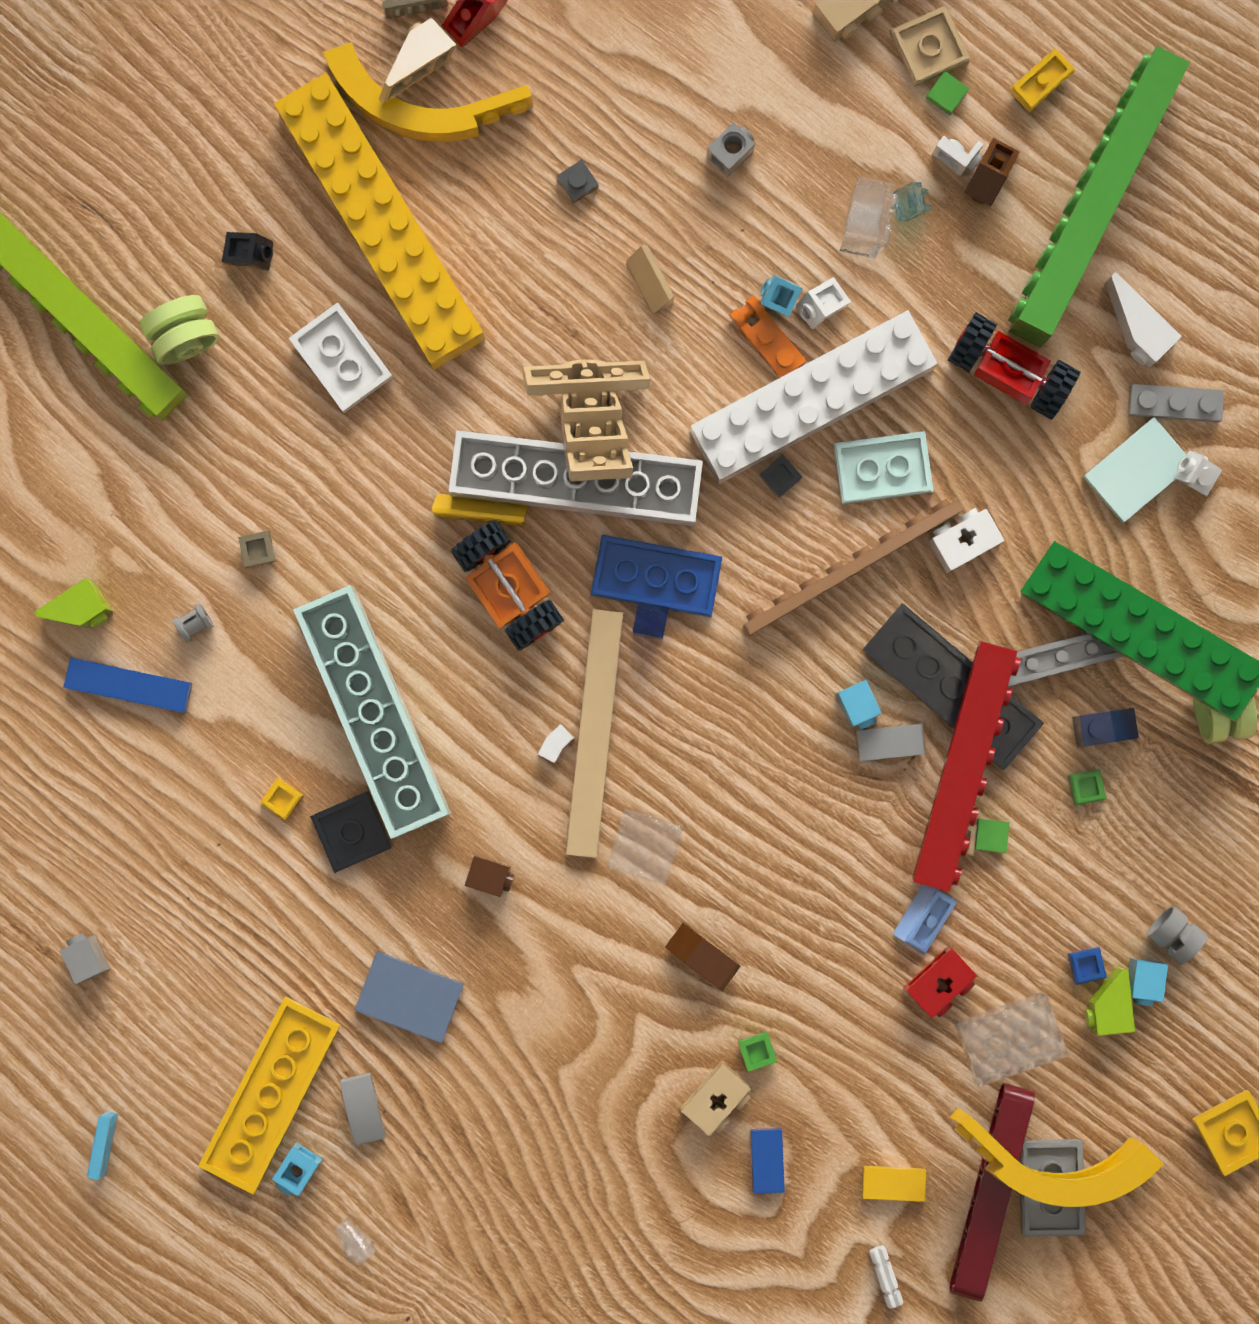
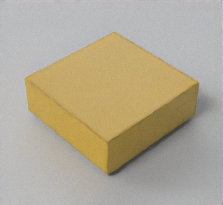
M277 778L260 804L284 821H287L304 795L282 779Z

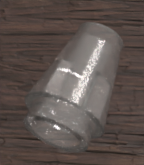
M349 1218L343 1220L333 1229L349 1262L353 1261L357 1267L377 1252L373 1246L375 1242L351 1222Z

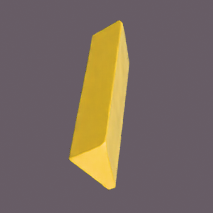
M437 494L432 506V513L435 517L485 523L496 520L499 524L524 527L526 525L528 506Z

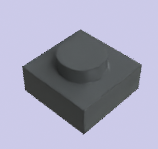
M582 159L557 175L558 182L573 204L599 188V184Z

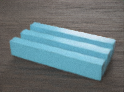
M107 1111L98 1117L87 1174L89 1179L100 1180L107 1173L118 1113Z

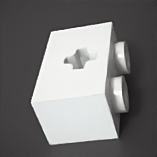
M974 508L960 516L962 522L958 525L951 527L947 523L933 531L935 537L929 541V544L946 574L1005 541L987 509L978 513L977 509ZM962 534H970L971 539L968 541V544L966 542L960 544L958 539Z

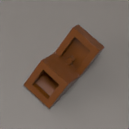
M684 922L665 946L667 950L721 991L725 989L741 967Z

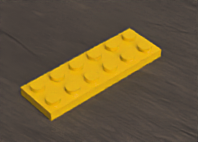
M284 997L198 1167L254 1195L341 1024L288 997Z

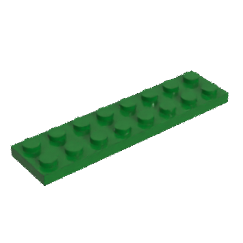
M1056 541L1052 543L1020 591L1021 595L1237 723L1259 690V661Z

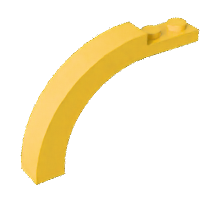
M352 42L323 52L335 81L348 100L374 123L404 137L429 142L466 140L480 136L477 124H492L498 121L500 116L509 113L512 115L522 114L529 109L528 107L533 106L532 95L528 85L455 108H425L409 104L396 97L382 104L379 101L382 88L363 68Z
M957 1108L950 1116L958 1125L954 1130L967 1142H970L972 1139L979 1145L976 1151L989 1162L985 1170L1018 1193L1049 1205L1084 1207L1112 1201L1141 1186L1164 1165L1142 1142L1129 1137L1112 1155L1089 1168L1068 1173L1042 1172L1022 1165L968 1113Z

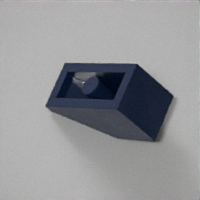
M1134 708L1072 717L1077 747L1139 738Z

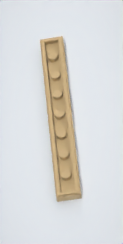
M596 609L592 611L566 855L597 858L623 612Z

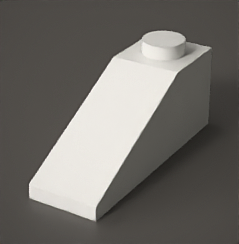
M1115 272L1105 282L1126 345L1132 351L1131 356L1136 362L1141 365H1147L1150 368L1182 336Z

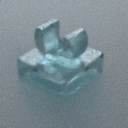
M911 182L893 192L898 221H909L932 209L931 205H925L924 196L929 194L927 189L922 188L921 182Z

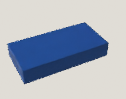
M782 1128L751 1129L753 1194L785 1193Z

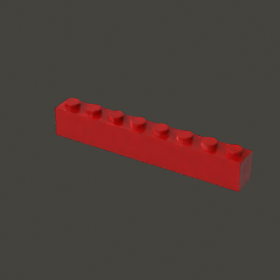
M980 640L978 642L912 879L915 883L950 892L952 885H958L962 868L957 867L960 855L966 856L970 838L965 836L968 826L975 825L979 809L975 808L974 804L977 795L983 796L987 778L982 777L985 765L991 766L995 754V748L991 747L994 735L999 736L1001 733L1004 718L999 717L1002 705L1008 706L1012 694V688L1008 687L1011 675H1017L1021 658L1016 657L1018 652L1016 650Z

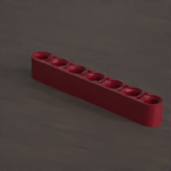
M1003 1083L999 1090L989 1134L1019 1161L1034 1106L1035 1092ZM983 1157L949 1287L950 1294L982 1302L986 1293L1012 1188L985 1170L989 1162Z

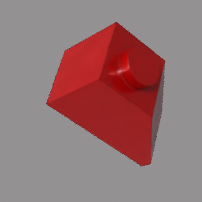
M457 0L441 26L461 47H464L497 18L508 0Z

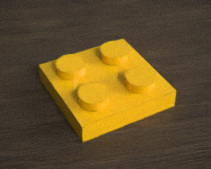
M1244 1090L1192 1118L1221 1175L1226 1176L1259 1158V1108L1250 1091Z

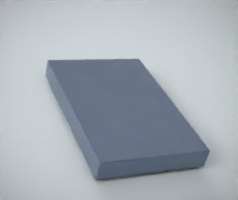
M377 951L355 1011L442 1043L464 983Z

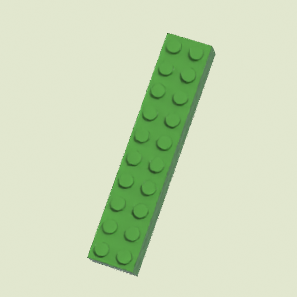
M1156 46L1151 55L1145 53L1140 63L1137 64L1130 77L1131 82L1122 93L1116 105L1118 108L1109 119L1103 131L1102 139L1097 143L1089 158L1091 160L1086 170L1082 172L1076 184V187L1080 188V190H1075L1073 196L1069 198L1062 213L1067 216H1062L1048 239L1053 244L1049 243L1045 251L1043 250L1035 265L1039 271H1034L1022 290L1021 294L1026 296L1025 299L1021 297L1008 318V321L1012 323L1008 332L1040 348L1053 335L1190 64L1189 61Z

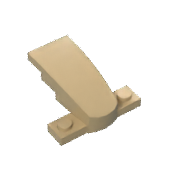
M576 360L563 363L562 365L523 367V379L527 395L561 394L562 435L570 481L632 478L633 466L627 449L628 436L622 422V408L615 391L649 389L650 377L645 361L606 363L599 360Z

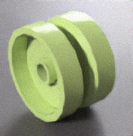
M189 295L171 300L153 309L141 319L139 325L146 339L155 341L151 350L158 364L171 365L188 360L203 353L218 342L220 335L213 321L205 320L208 310L200 295Z
M1254 697L1237 723L1193 698L1197 725L1206 743L1225 742L1229 734L1236 740L1252 738L1255 735L1257 711Z

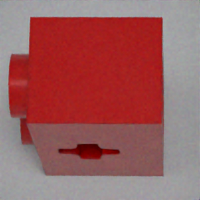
M947 946L903 989L929 1017L933 1018L935 1015L941 1017L952 1007L950 1001L958 994L964 996L974 987L975 983L973 980L977 975L951 947ZM938 978L943 980L948 978L946 981L947 990H936L939 986L936 982Z

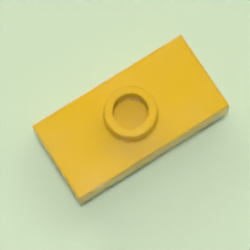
M1054 48L1010 88L1009 92L1030 113L1074 74L1076 69Z

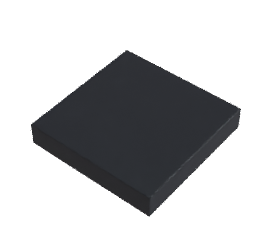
M368 791L310 816L334 873L392 848Z

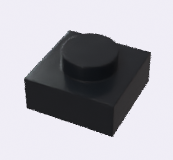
M783 454L759 474V477L778 498H781L803 477Z

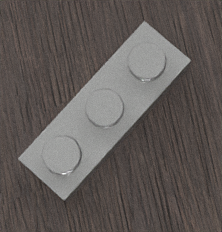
M1131 384L1129 386L1128 416L1219 423L1222 421L1224 390Z

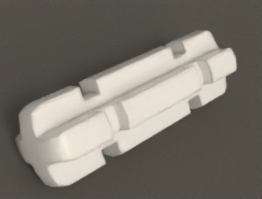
M883 1245L876 1246L870 1249L869 1253L873 1264H876L874 1269L881 1290L885 1292L883 1296L889 1309L899 1307L903 1304V1299L900 1291L897 1290L898 1284L891 1263L887 1261L889 1259L887 1250Z

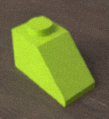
M85 578L34 613L38 618L85 628L91 626L94 629L108 620L107 615L113 612L95 582Z
M1115 967L1089 999V1009L1085 1010V1022L1087 1028H1091L1092 1033L1100 1036L1135 1032L1127 968Z

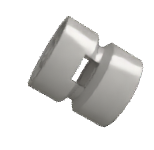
M1171 906L1154 921L1147 935L1160 947L1167 946V953L1180 965H1183L1199 952L1206 943L1208 935L1196 924H1188V917L1176 906Z

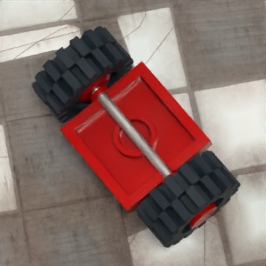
M975 312L969 324L959 336L947 361L969 373L980 355L983 356L974 373L975 377L1026 406L1032 400L1037 388H1039L1030 408L1052 420L1065 403L1081 372L1058 360L1046 378L1044 374L1051 360L1000 331H997L990 345L987 344L997 324Z

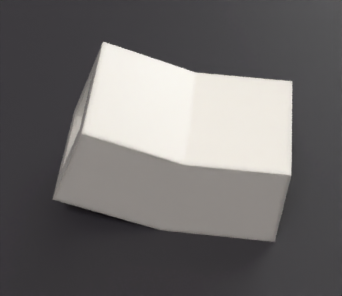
M560 724L546 737L538 755L556 763L562 750L574 737Z

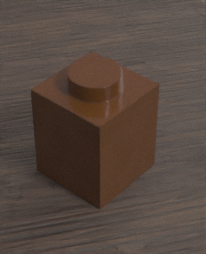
M475 855L464 886L501 897L503 891H510L514 874L509 873L511 869L509 865Z

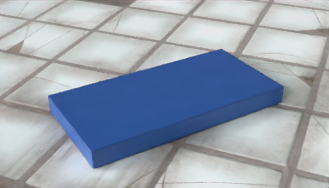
M602 535L591 596L711 618L722 556Z

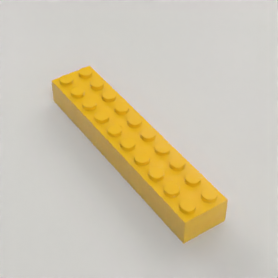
M327 72L276 101L274 105L432 369L439 368L486 340L484 332Z

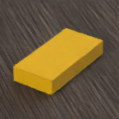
M863 1166L862 1198L925 1202L927 1170L922 1168Z

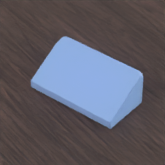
M922 885L893 934L926 954L957 901L939 889Z

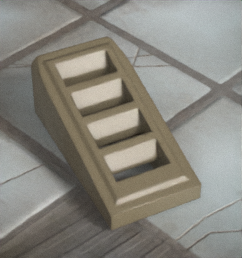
M385 0L382 2L387 19L448 6L447 0Z

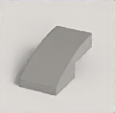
M923 724L857 730L860 761L926 754Z
M371 1073L341 1079L342 1095L355 1146L385 1139L386 1131L378 1107V1096Z

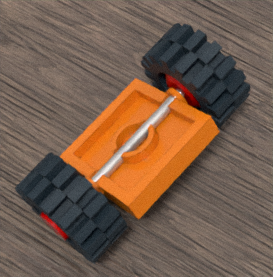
M494 520L486 526L483 525L480 529L475 530L471 535L466 536L463 541L457 543L452 548L451 553L464 572H468L483 564L465 577V579L499 629L519 617L504 631L516 649L521 651L547 635L555 627L559 626L564 619L550 599L531 609L549 596L551 592L517 543L511 544L500 552L501 549L510 543V539L499 523Z

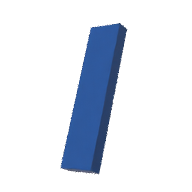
M70 658L63 688L186 713L192 683Z

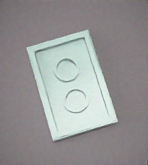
M1153 417L1086 473L1083 478L1119 521L1124 523L1175 480L1174 476L1178 470V465L1186 456V453L1156 418Z
M925 431L833 444L842 505L934 492Z

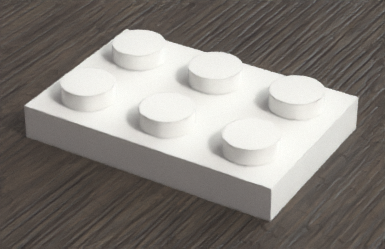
M338 302L289 338L343 413H346L393 378L392 374Z

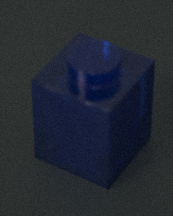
M638 602L633 635L663 641L669 608Z

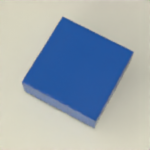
M1100 947L1068 953L1076 985L1107 978Z

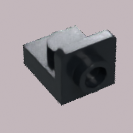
M226 232L222 256L223 263L228 265L254 266L261 270H269L273 257L272 240L257 233Z

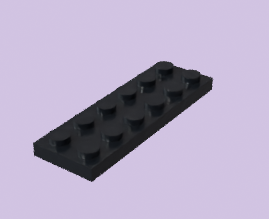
M902 603L862 651L954 728L973 662ZM1012 695L1008 706L1002 705L999 716L1004 718L1002 730L999 736L994 735L991 747L995 748L993 762L1002 770L1009 766L1044 724L1043 721Z

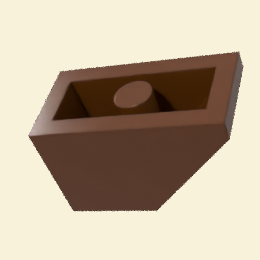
M993 138L964 193L968 194L977 203L992 206L1020 151Z

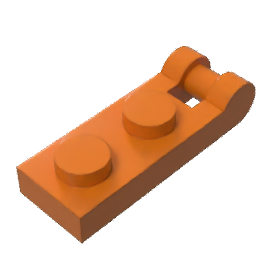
M755 296L745 301L746 305L740 310L735 309L729 314L733 323L779 378L806 363L807 360L765 311ZM754 314L759 321L751 327L747 319Z

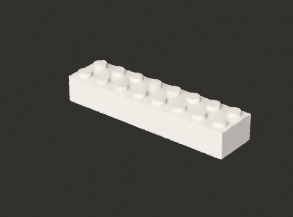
M909 310L692 424L690 433L719 485L934 370L938 363Z
M456 430L448 492L452 497L694 526L703 461L629 452L633 466L632 478L570 481L563 443Z

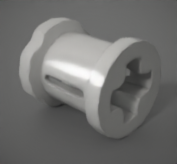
M200 603L195 605L194 610L181 618L177 616L173 618L175 627L186 642L191 641V636L206 627L209 629L214 627L210 616Z

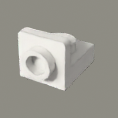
M943 136L936 145L932 155L961 176L967 168L972 171L983 157L979 152L984 144L978 141L969 154H967L962 144L954 139L949 140Z
M833 277L808 291L796 304V308L810 328L815 329L825 319L846 308L851 301Z
M1189 451L1180 461L1174 478L1196 492L1207 496L1223 469L1208 461L1207 457Z

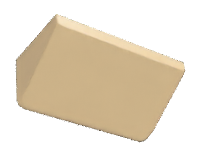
M644 244L627 259V265L652 313H657L673 305L674 295L648 245Z

